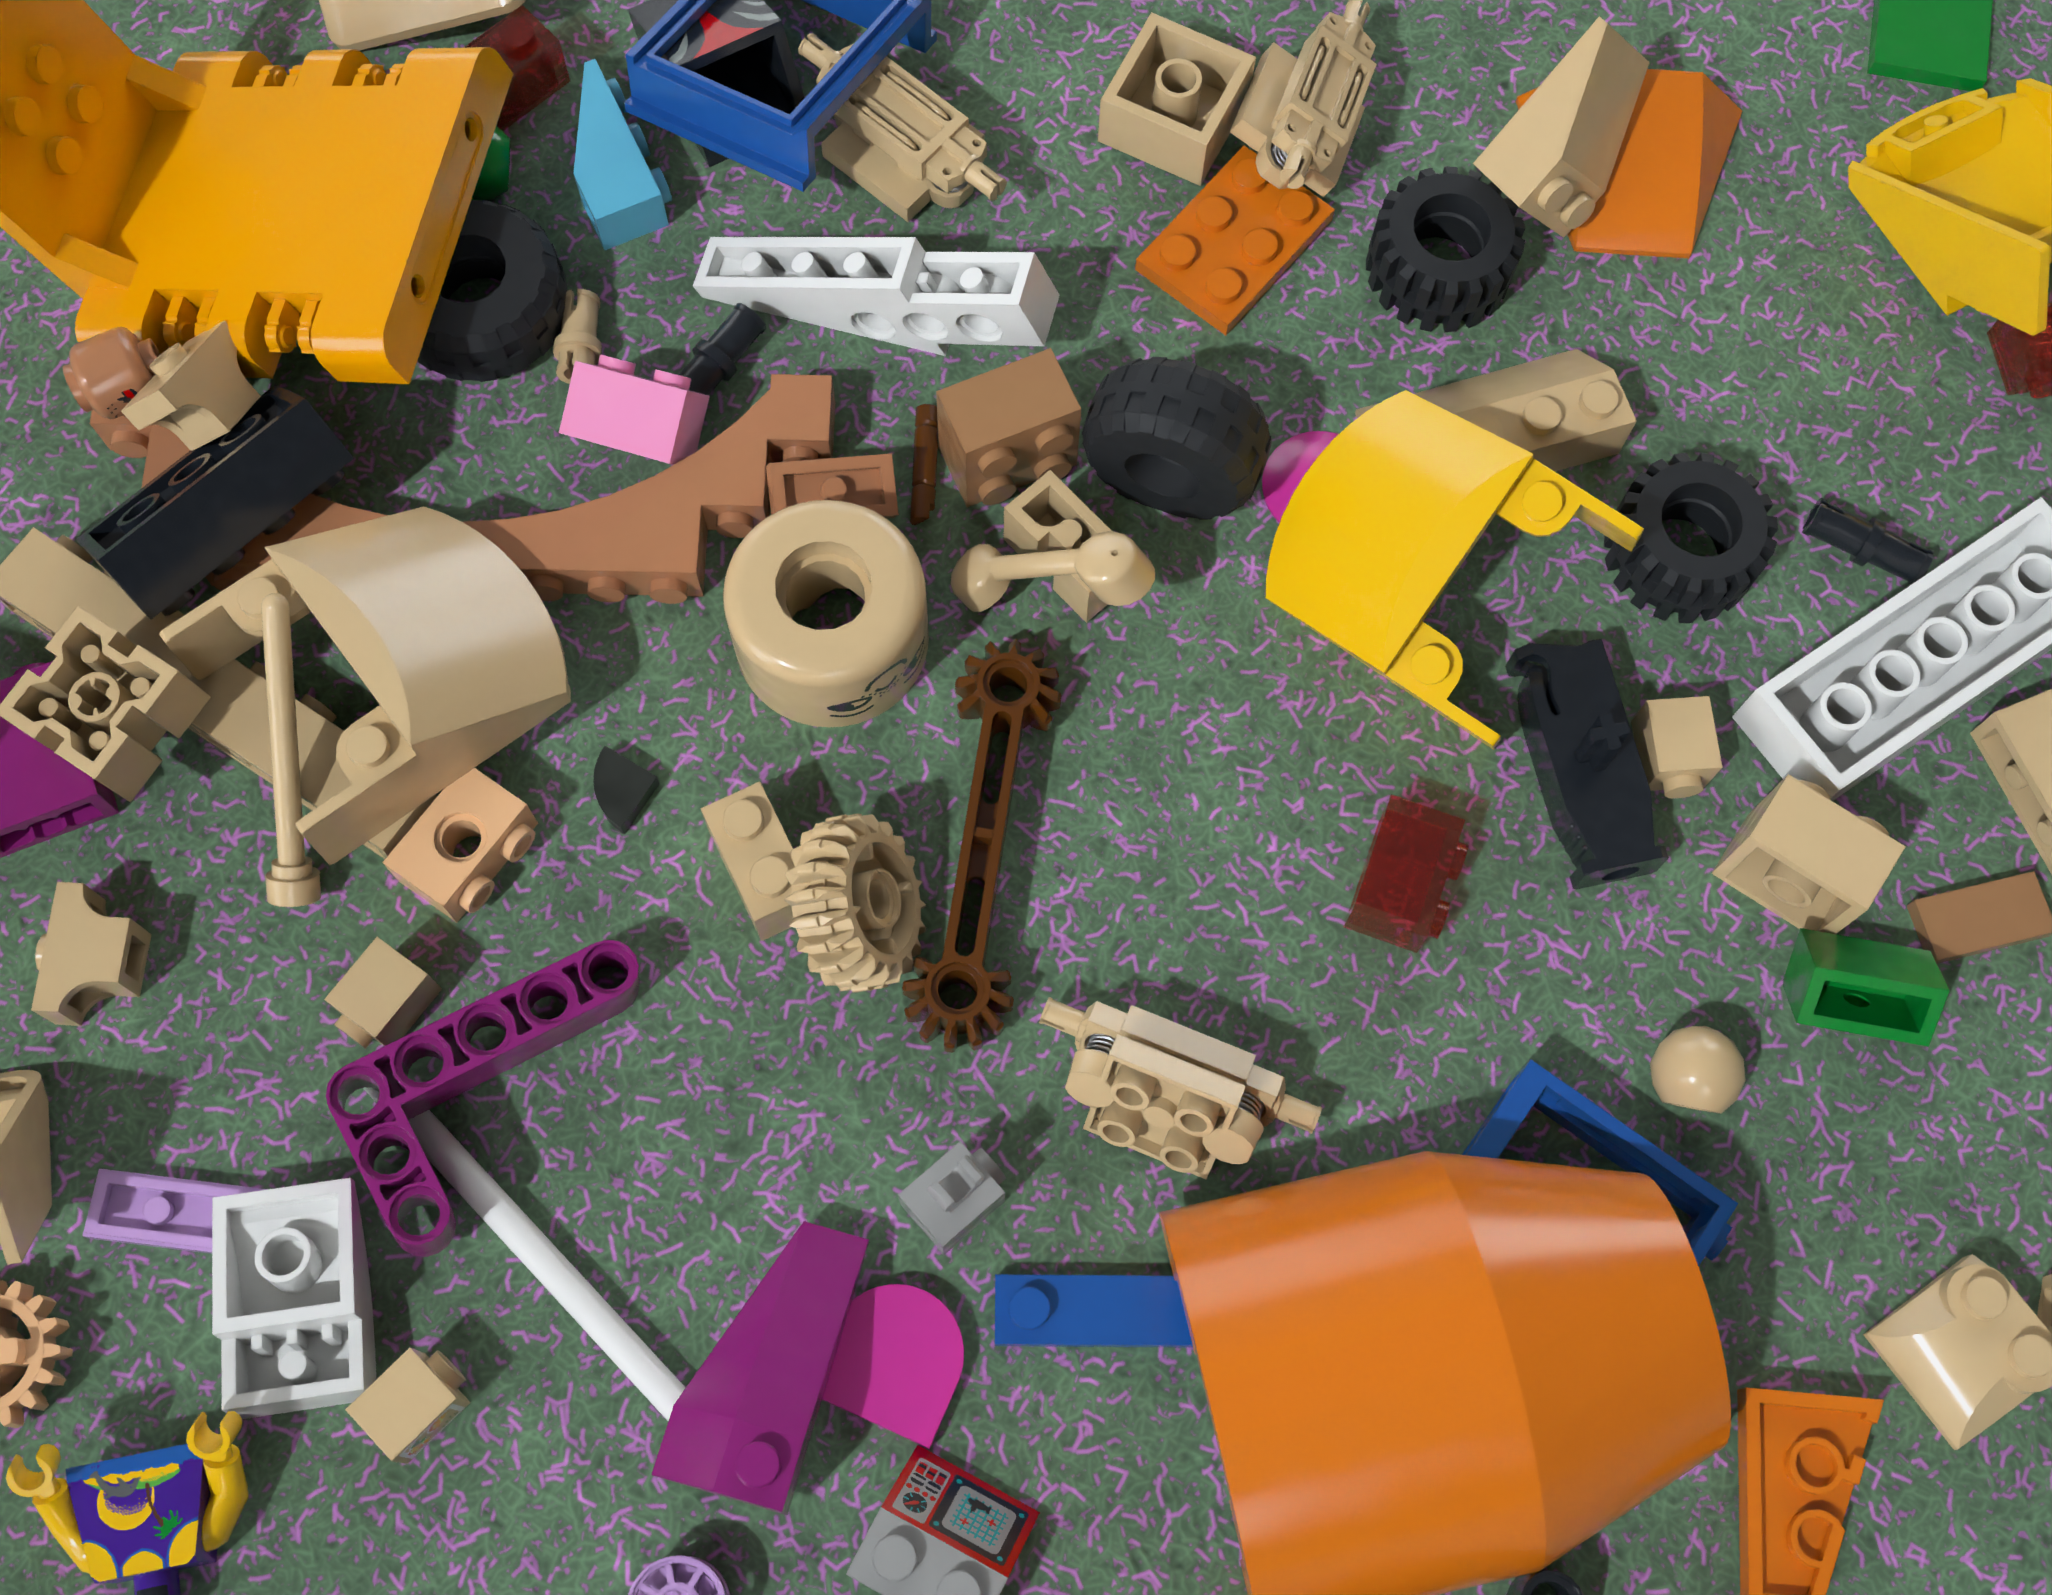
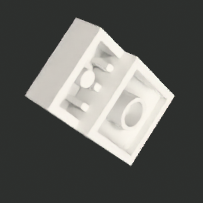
M352 1178L212 1198V1334L221 1339L222 1411L225 1413L235 1411L240 1414L242 1419L352 1403L377 1379L371 1286L361 1213L355 1181Z

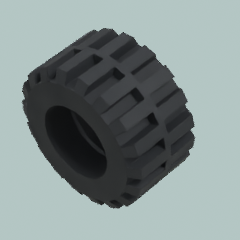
M1448 166L1444 167L1443 173L1436 174L1433 168L1420 170L1417 181L1410 176L1401 180L1398 183L1397 190H1390L1384 198L1369 244L1366 270L1371 271L1368 283L1372 292L1382 289L1378 302L1386 311L1394 305L1399 308L1396 319L1408 324L1411 317L1422 320L1420 330L1432 332L1435 323H1443L1444 333L1456 332L1461 320H1464L1466 326L1471 328L1481 322L1483 314L1490 317L1498 309L1501 299L1505 298L1524 251L1525 240L1522 239L1525 231L1523 218L1515 217L1518 206L1510 198L1503 199L1501 197L1502 191L1493 182L1487 185L1480 181L1482 174L1470 170L1468 176L1458 174L1457 167ZM1431 237L1451 240L1462 246L1471 258L1460 261L1438 258L1426 251L1419 243V240Z
M1688 453L1674 454L1668 464L1663 459L1652 463L1646 473L1641 472L1631 484L1616 510L1644 528L1639 542L1631 552L1606 536L1604 538V547L1611 548L1605 557L1607 570L1619 569L1620 571L1613 582L1620 593L1630 587L1635 593L1630 603L1641 610L1647 602L1656 607L1653 617L1666 621L1671 612L1678 613L1679 623H1693L1700 612L1704 621L1717 618L1723 609L1729 611L1733 608L1766 568L1767 562L1774 554L1777 541L1772 539L1778 531L1777 517L1767 515L1773 503L1768 494L1758 495L1755 489L1759 482L1751 474L1743 478L1735 472L1739 465L1729 460H1726L1723 466L1714 463V455L1700 453L1695 461L1690 460ZM1680 519L1701 527L1713 540L1717 555L1703 557L1683 551L1670 540L1665 532L1662 521Z

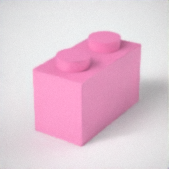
M600 354L598 366L575 361L559 433L668 464H676L697 451L710 396L690 391L691 378L655 369L653 380L634 376L636 363Z

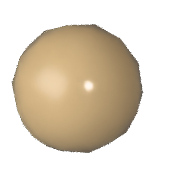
M1691 1026L1672 1031L1658 1045L1650 1061L1652 1085L1661 1102L1679 1107L1722 1114L1738 1099L1746 1082L1744 1059L1734 1041L1721 1032L1707 1026Z

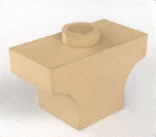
M224 320L207 332L204 331L188 340L183 346L177 343L160 354L149 366L155 375L121 412L139 431L149 425L165 427L176 434L193 451L230 432L261 396L245 379L239 368L237 347L230 336L228 324Z
M57 882L47 933L40 937L36 947L35 961L39 974L31 1011L55 1025L82 1026L87 1012L99 1001L114 996L140 997L151 934L131 918L107 917L106 900L84 883Z

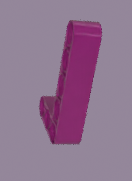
M603 940L591 944L345 1065L334 1073L327 1084L326 1100L328 1108L388 1229L404 1251L413 1256L421 1257L438 1254L450 1244L456 1229L453 1209L408 1120L624 1012L634 1003L640 984L637 958L627 945L614 940ZM608 966L617 967L627 975L624 983L613 989H602L591 981L598 970ZM547 996H555L564 1000L567 1004L566 1009L560 1016L546 1020L532 1014L531 1009L538 1000ZM495 1026L506 1033L503 1042L495 1049L484 1051L470 1045L472 1036L480 1028ZM427 1056L436 1057L443 1061V1068L439 1075L430 1081L415 1082L408 1078L410 1067L420 1058ZM366 1087L380 1092L378 1102L370 1111L363 1114H351L345 1111L346 1100L357 1089ZM402 1146L410 1151L409 1160L400 1171L390 1175L374 1171L375 1159L385 1148ZM432 1205L440 1210L439 1221L429 1233L418 1236L410 1235L404 1231V1219L415 1207Z

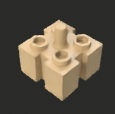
M77 606L45 647L57 657L41 677L27 669L0 704V716L96 781L131 802L163 761L151 752L166 731L180 738L211 696L180 671L140 645L136 646L117 630L80 606Z

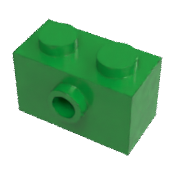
M1804 928L1799 930L1783 978V988L1795 1021L1798 1024L1927 1047L1930 1045L1950 991L1929 950Z

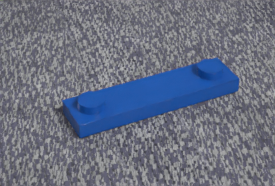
M995 1274V1346L1193 1348L1178 1281H1175L1173 1276Z

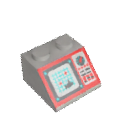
M917 1445L880 1507L846 1575L881 1595H1000L1040 1512Z

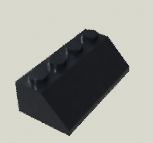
M274 385L261 395L230 432L193 451L190 450L79 536L76 541L150 620L160 612L164 616H168L181 609L192 599L195 594L192 587L209 573L213 572L214 575H220L235 566L246 553L242 547L261 532L265 535H270L284 527L296 513L293 507L311 492L318 496L338 484L345 475L342 468L354 458L306 398Z

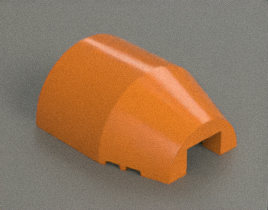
M1423 1151L1159 1212L1175 1281H1178L1194 1353L1197 1355L1230 1495L1229 1503L1243 1558L1240 1560L1248 1595H1440L1539 1572L1723 1449L1728 1443L1731 1429L1729 1383L1723 1349L1710 1299L1696 1258L1674 1209L1660 1187L1646 1174Z

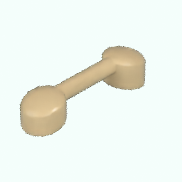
M1107 531L1093 535L1077 549L1003 556L990 544H978L968 549L957 561L951 574V588L953 594L973 612H982L1000 600L1011 580L1078 574L1080 579L1104 603L1113 606H1123L1140 600L1150 591L1155 581V568L1151 560L1130 537L1123 533Z

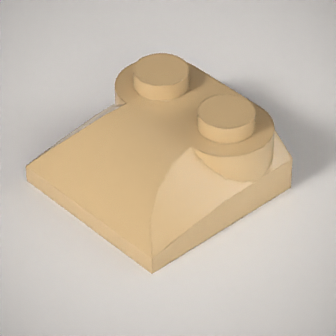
M1973 1254L1961 1258L1863 1334L1954 1450L1960 1449L2033 1393L2044 1391L2052 1386V1334L2006 1277Z

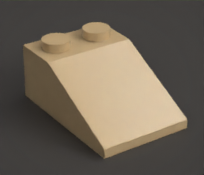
M1599 16L1473 164L1519 208L1564 238L1571 229L1579 227L1591 216L1595 208V202L1606 190L1650 62Z

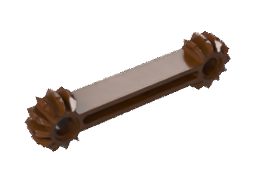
M1017 639L1009 645V653H1001L999 648L990 641L985 646L986 660L969 655L965 660V671L968 675L958 677L955 682V693L963 698L957 704L959 717L967 720L979 719L981 717L982 726L943 957L936 964H933L926 958L917 957L913 961V970L921 979L906 980L903 982L902 987L903 995L916 1000L904 1010L907 1021L920 1022L926 1020L919 1032L920 1039L925 1043H929L942 1030L945 1032L944 1050L950 1053L955 1052L958 1035L966 1034L969 1046L973 1050L982 1048L980 1026L991 1034L1000 1035L1004 1030V1023L996 1013L1011 1012L1014 1005V998L1000 992L1011 984L1010 972L1008 970L986 972L984 966L1022 732L1028 725L1047 732L1052 726V716L1049 712L1060 708L1062 697L1061 693L1053 689L1059 683V673L1056 667L1042 668L1045 655L1040 648L1032 651L1025 657L1022 656L1021 643ZM1011 685L1019 688L1024 695L1014 702H1003L998 700L992 693L1001 686ZM1004 732L1009 735L999 801L994 804H988L983 800L992 740L995 734ZM979 879L984 882L985 887L975 948L969 956H960L957 950L968 884L971 880ZM961 983L971 987L977 996L968 1007L953 1009L941 1001L940 995L943 990L952 984Z

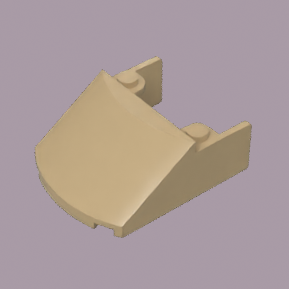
M424 506L264 547L272 559L179 618L159 633L165 644L197 680H203L263 641L261 603L267 595L278 593L283 595L289 602L290 625L312 612L374 696L379 706L352 723L341 734L336 745V759L351 785L305 815L295 824L302 836L329 865L335 864L571 702V691L568 684L562 643L545 605L527 577L499 547L481 533L447 514Z

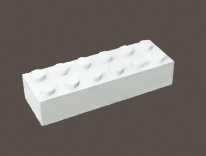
M2040 497L1760 686L1751 694L1732 718L1782 779L1789 774L1797 780L1812 782L1823 788L1830 795L1831 801H1834L2052 649V508Z

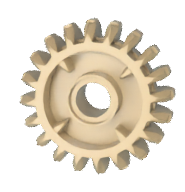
M858 813L826 818L825 822L816 823L812 830L803 832L801 834V846L791 850V858L795 868L785 872L786 878L791 884V895L786 897L785 901L791 905L793 919L789 926L796 928L799 936L796 947L797 951L808 953L809 971L820 973L825 986H837L840 991L851 990L853 993L888 987V984L898 983L902 974L912 972V957L921 954L918 935L926 931V927L921 921V909L926 907V904L920 900L919 886L922 880H918L915 877L913 871L914 856H908L904 852L905 841L903 836L893 835V829L889 822H878L873 814L862 816V814Z

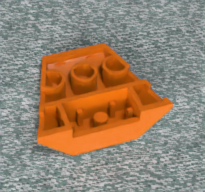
M1647 69L1606 190L1595 202V208L1591 216L1582 225L1571 229L1567 234L1574 251L1690 258L1742 114V110L1703 72ZM1537 88L1516 98L1515 102L1518 109L1524 105Z

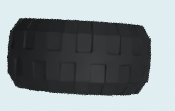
M471 200L417 360L418 363L430 371L433 370L445 375L446 378L459 381L473 380L485 382L497 380V378L513 373L516 374L528 368L531 363L540 356H544L554 345L553 342L561 330L566 291H568L567 283L553 243H550L545 230L534 219L531 220L522 214L520 210L506 204L491 203L487 200ZM494 278L502 281L500 286L489 296L475 302L458 303L449 300L452 293L462 284L474 279Z
M1152 357L1144 360L1138 358L1107 374L1092 400L1081 434L1083 435L1082 444L1090 466L1094 467L1097 476L1105 484L1113 487L1117 493L1128 500L1131 499L1142 505L1184 519L1189 517L1198 518L1199 520H1208L1215 516H1226L1237 508L1244 506L1248 499L1251 500L1263 474L1272 444V436H1270L1264 412L1260 405L1251 399L1250 393L1214 370L1210 371L1197 366L1196 363L1185 360L1167 359V357Z

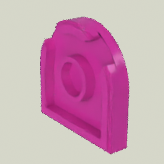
M903 1284L878 1286L854 1298L849 1308L822 1400L930 1449L957 1389L964 1366L963 1339L960 1328L950 1310L931 1293Z

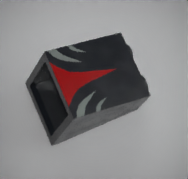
M648 0L628 9L638 41L678 0ZM716 0L661 57L787 114H791L805 98L782 20L763 0ZM696 144L709 167L729 159Z

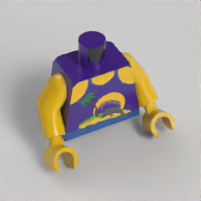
M228 1411L220 1423V1434H216L207 1425L206 1413L201 1412L187 1433V1444L67 1468L66 1479L55 1477L61 1461L60 1451L54 1445L43 1444L36 1454L37 1463L43 1471L33 1472L27 1469L23 1463V1458L16 1454L7 1471V1484L12 1492L17 1495L33 1497L32 1503L53 1537L80 1571L90 1574L95 1584L120 1583L133 1580L134 1595H181L179 1570L216 1562L217 1549L228 1542L248 1500L249 1491L239 1448L232 1444L242 1428V1418L237 1412Z

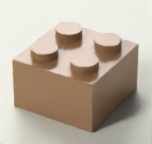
M1051 348L936 391L939 449L966 507L983 502L984 505L999 504L1010 498L1015 493L1016 488L1037 481L1049 470L1061 479L1070 472L1073 466L1077 465L1081 407Z

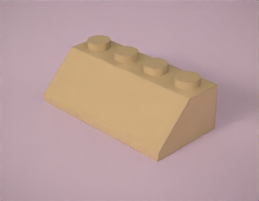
M1578 349L1414 393L1533 453L1534 459L1554 472L1619 454L1637 422L1614 369ZM1377 404L1356 409V418Z

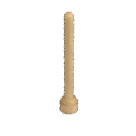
M272 593L262 600L261 613L278 858L271 862L272 870L268 871L265 875L267 902L271 905L299 907L320 900V871L312 866V859L305 856L304 837L295 826L296 822L303 818L290 609L289 602L283 595Z

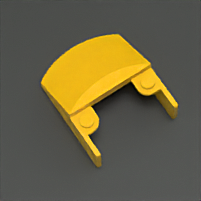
M2029 78L2016 81V93L1987 99L1988 93L1983 88L1933 104L1890 126L1866 144V157L1860 163L1852 160L1848 166V188L1946 316L1969 305L1979 312L1986 313L2034 336L2044 331L2047 325L2050 263H2052V86Z
M1405 390L1387 398L1350 423L1330 442L1305 473L1290 498L1274 537L1266 575L1265 598L1494 750L1501 741V735L1447 700L1462 676L1463 659L1458 647L1449 638L1423 622L1427 614L1495 515H1498L1519 530L1535 537L1550 536L1560 532L1575 516L1631 552L1639 542L1644 528L1534 459L1533 453Z

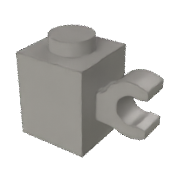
M960 1141L898 1194L900 1205L941 1253L945 1255L1005 1202V1192L999 1184L1006 1177L983 1149L979 1148L971 1154Z

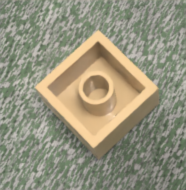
M1151 12L1101 98L1098 142L1201 186L1230 134L1232 125L1252 80L1256 57Z
M1788 774L1747 815L1711 874L1799 929L1804 928L1837 934L1869 909L1906 846L1891 838L1886 828L1877 821L1864 816H1856L1831 801L1830 795L1820 786L1809 781L1797 780Z

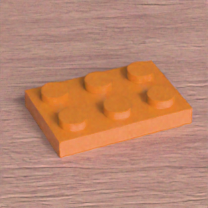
M1245 145L1138 256L1135 264L1137 272L1225 336L1332 221L1335 211L1332 206L1303 186L1298 189H1278L1266 181L1257 171L1255 163L1257 154Z

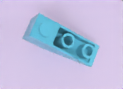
M592 59L584 63L573 174L583 207L605 251L668 226L669 223L664 204L672 201V196L661 169L657 167L650 170L644 159L650 156V152L640 126L637 122L629 125L626 123L622 114L626 112L624 103L626 100L616 78L605 80L596 59Z

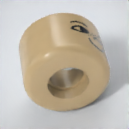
M814 500L802 502L779 510L757 524L741 541L732 556L727 569L723 590L725 617L740 670L752 691L769 708L790 720L816 727L849 726L867 721L887 711L899 702L916 682L926 659L929 642L926 582L923 568L913 546L906 536L888 519L864 506L845 501ZM835 588L850 589L865 601L861 613L853 621L835 629L815 630L799 625L792 619L797 611L809 608L822 594Z

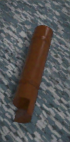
M922 404L916 407L912 473L913 488L910 523L912 525H918L929 519L930 511L935 509L936 490L934 488L936 487L938 420L937 406L931 404Z

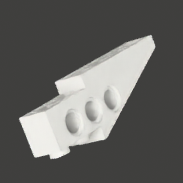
M710 237L693 287L702 298L731 305L742 303L752 310L946 356L949 344L1045 346L1060 296L1035 252H925L916 237Z

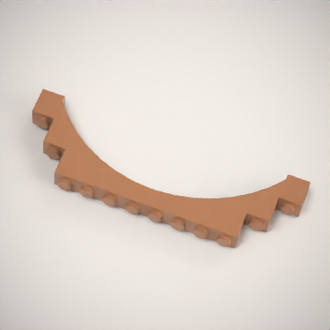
M771 374L770 389L725 431L695 453L657 475L609 496L552 512L511 519L463 521V523L475 529L499 547L527 577L542 601L559 600L563 597V593L587 594L590 598L601 602H619L625 598V595H650L653 600L666 604L682 603L686 601L687 596L703 597L708 530H717L719 534L726 537L744 538L757 524L769 516L770 498L766 466L769 463L833 458L836 402L832 375ZM95 410L91 412L90 425L110 450L129 458L146 457L141 488L190 451L176 434L165 427L149 425L139 431L125 415L115 419H107L99 415ZM310 493L293 507L296 513L284 527L270 535H265L261 532L242 547L246 553L235 566L220 575H214L211 572L206 576V579L212 586L223 591L272 559L264 547L388 515L341 505Z

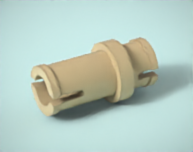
M572 289L566 291L561 334L556 336L554 340L553 354L558 360L556 374L561 381L570 384L575 361L596 365L600 354H602L601 341L597 338L598 312L601 302L596 293L586 289H577V306L574 305V292Z

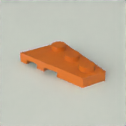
M1748 1387L1737 1389L1740 1595H1826L1845 1533L1842 1527L1853 1487L1860 1483L1866 1459L1862 1458L1872 1424L1878 1423L1884 1400Z

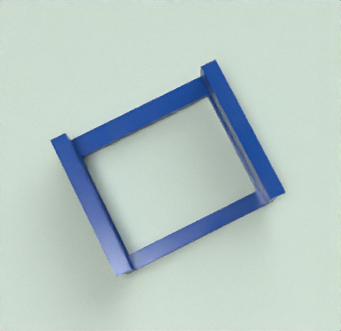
M678 0L626 53L631 96L624 102L625 111L804 192L816 178L814 136L898 42L926 53L937 41V31L931 29V0H802L865 27L867 30L791 114H787L661 58L716 1Z

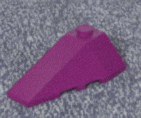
M803 1221L673 1405L651 1474L652 1476L788 1515L869 1245V1239Z

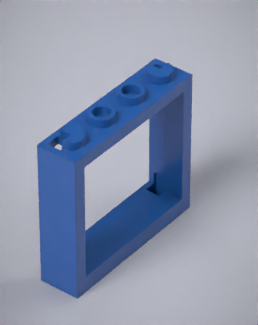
M1530 1060L1516 1073L1462 1153V1155L1498 1159L1528 1112L1534 1106L1625 1171L1643 1173L1649 1176L1660 1187L1668 1201L1690 1215L1692 1218L1686 1225L1684 1232L1698 1266L1704 1257L1710 1260L1715 1259L1728 1243L1726 1238L1733 1227L1726 1222L1739 1204L1533 1060Z

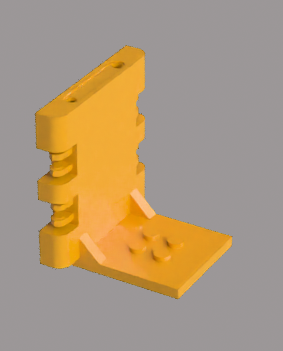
M0 0V227L83 299L75 321V333L78 342L112 328L122 326L134 333L140 342L149 338L152 339L160 354H162L177 343L183 346L188 340L204 331L207 332L225 320L228 324L230 336L237 347L238 365L245 378L273 379L281 354L291 352L294 347H297L296 342H298L301 353L315 354L318 362L337 381L410 384L513 77V72L500 54L490 47L416 48L409 53L405 63L394 64L389 68L390 73L387 75L383 65L372 64L361 51L356 49L313 50L307 54L302 65H295L292 69H289V75H287L285 67L273 65L264 54L258 51L185 52L178 58L173 71H170L135 55L84 0Z

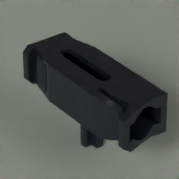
M1602 639L1591 640L1578 646L1529 643L1515 649L1505 667L1508 676L1524 677L1519 685L1517 695L1520 721L1552 828L1564 846L1565 852L1568 853L1576 867V870L1570 876L1573 889L1577 890L1656 872L1669 857L1665 846H1655L1651 790ZM1528 661L1536 662V663H1539V664H1541V665H1536V664L1530 663V662H1528Z

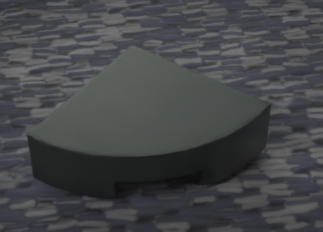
M607 746L603 747L594 769L593 783L595 795L607 820L619 832L625 834L658 788L660 782L657 776Z

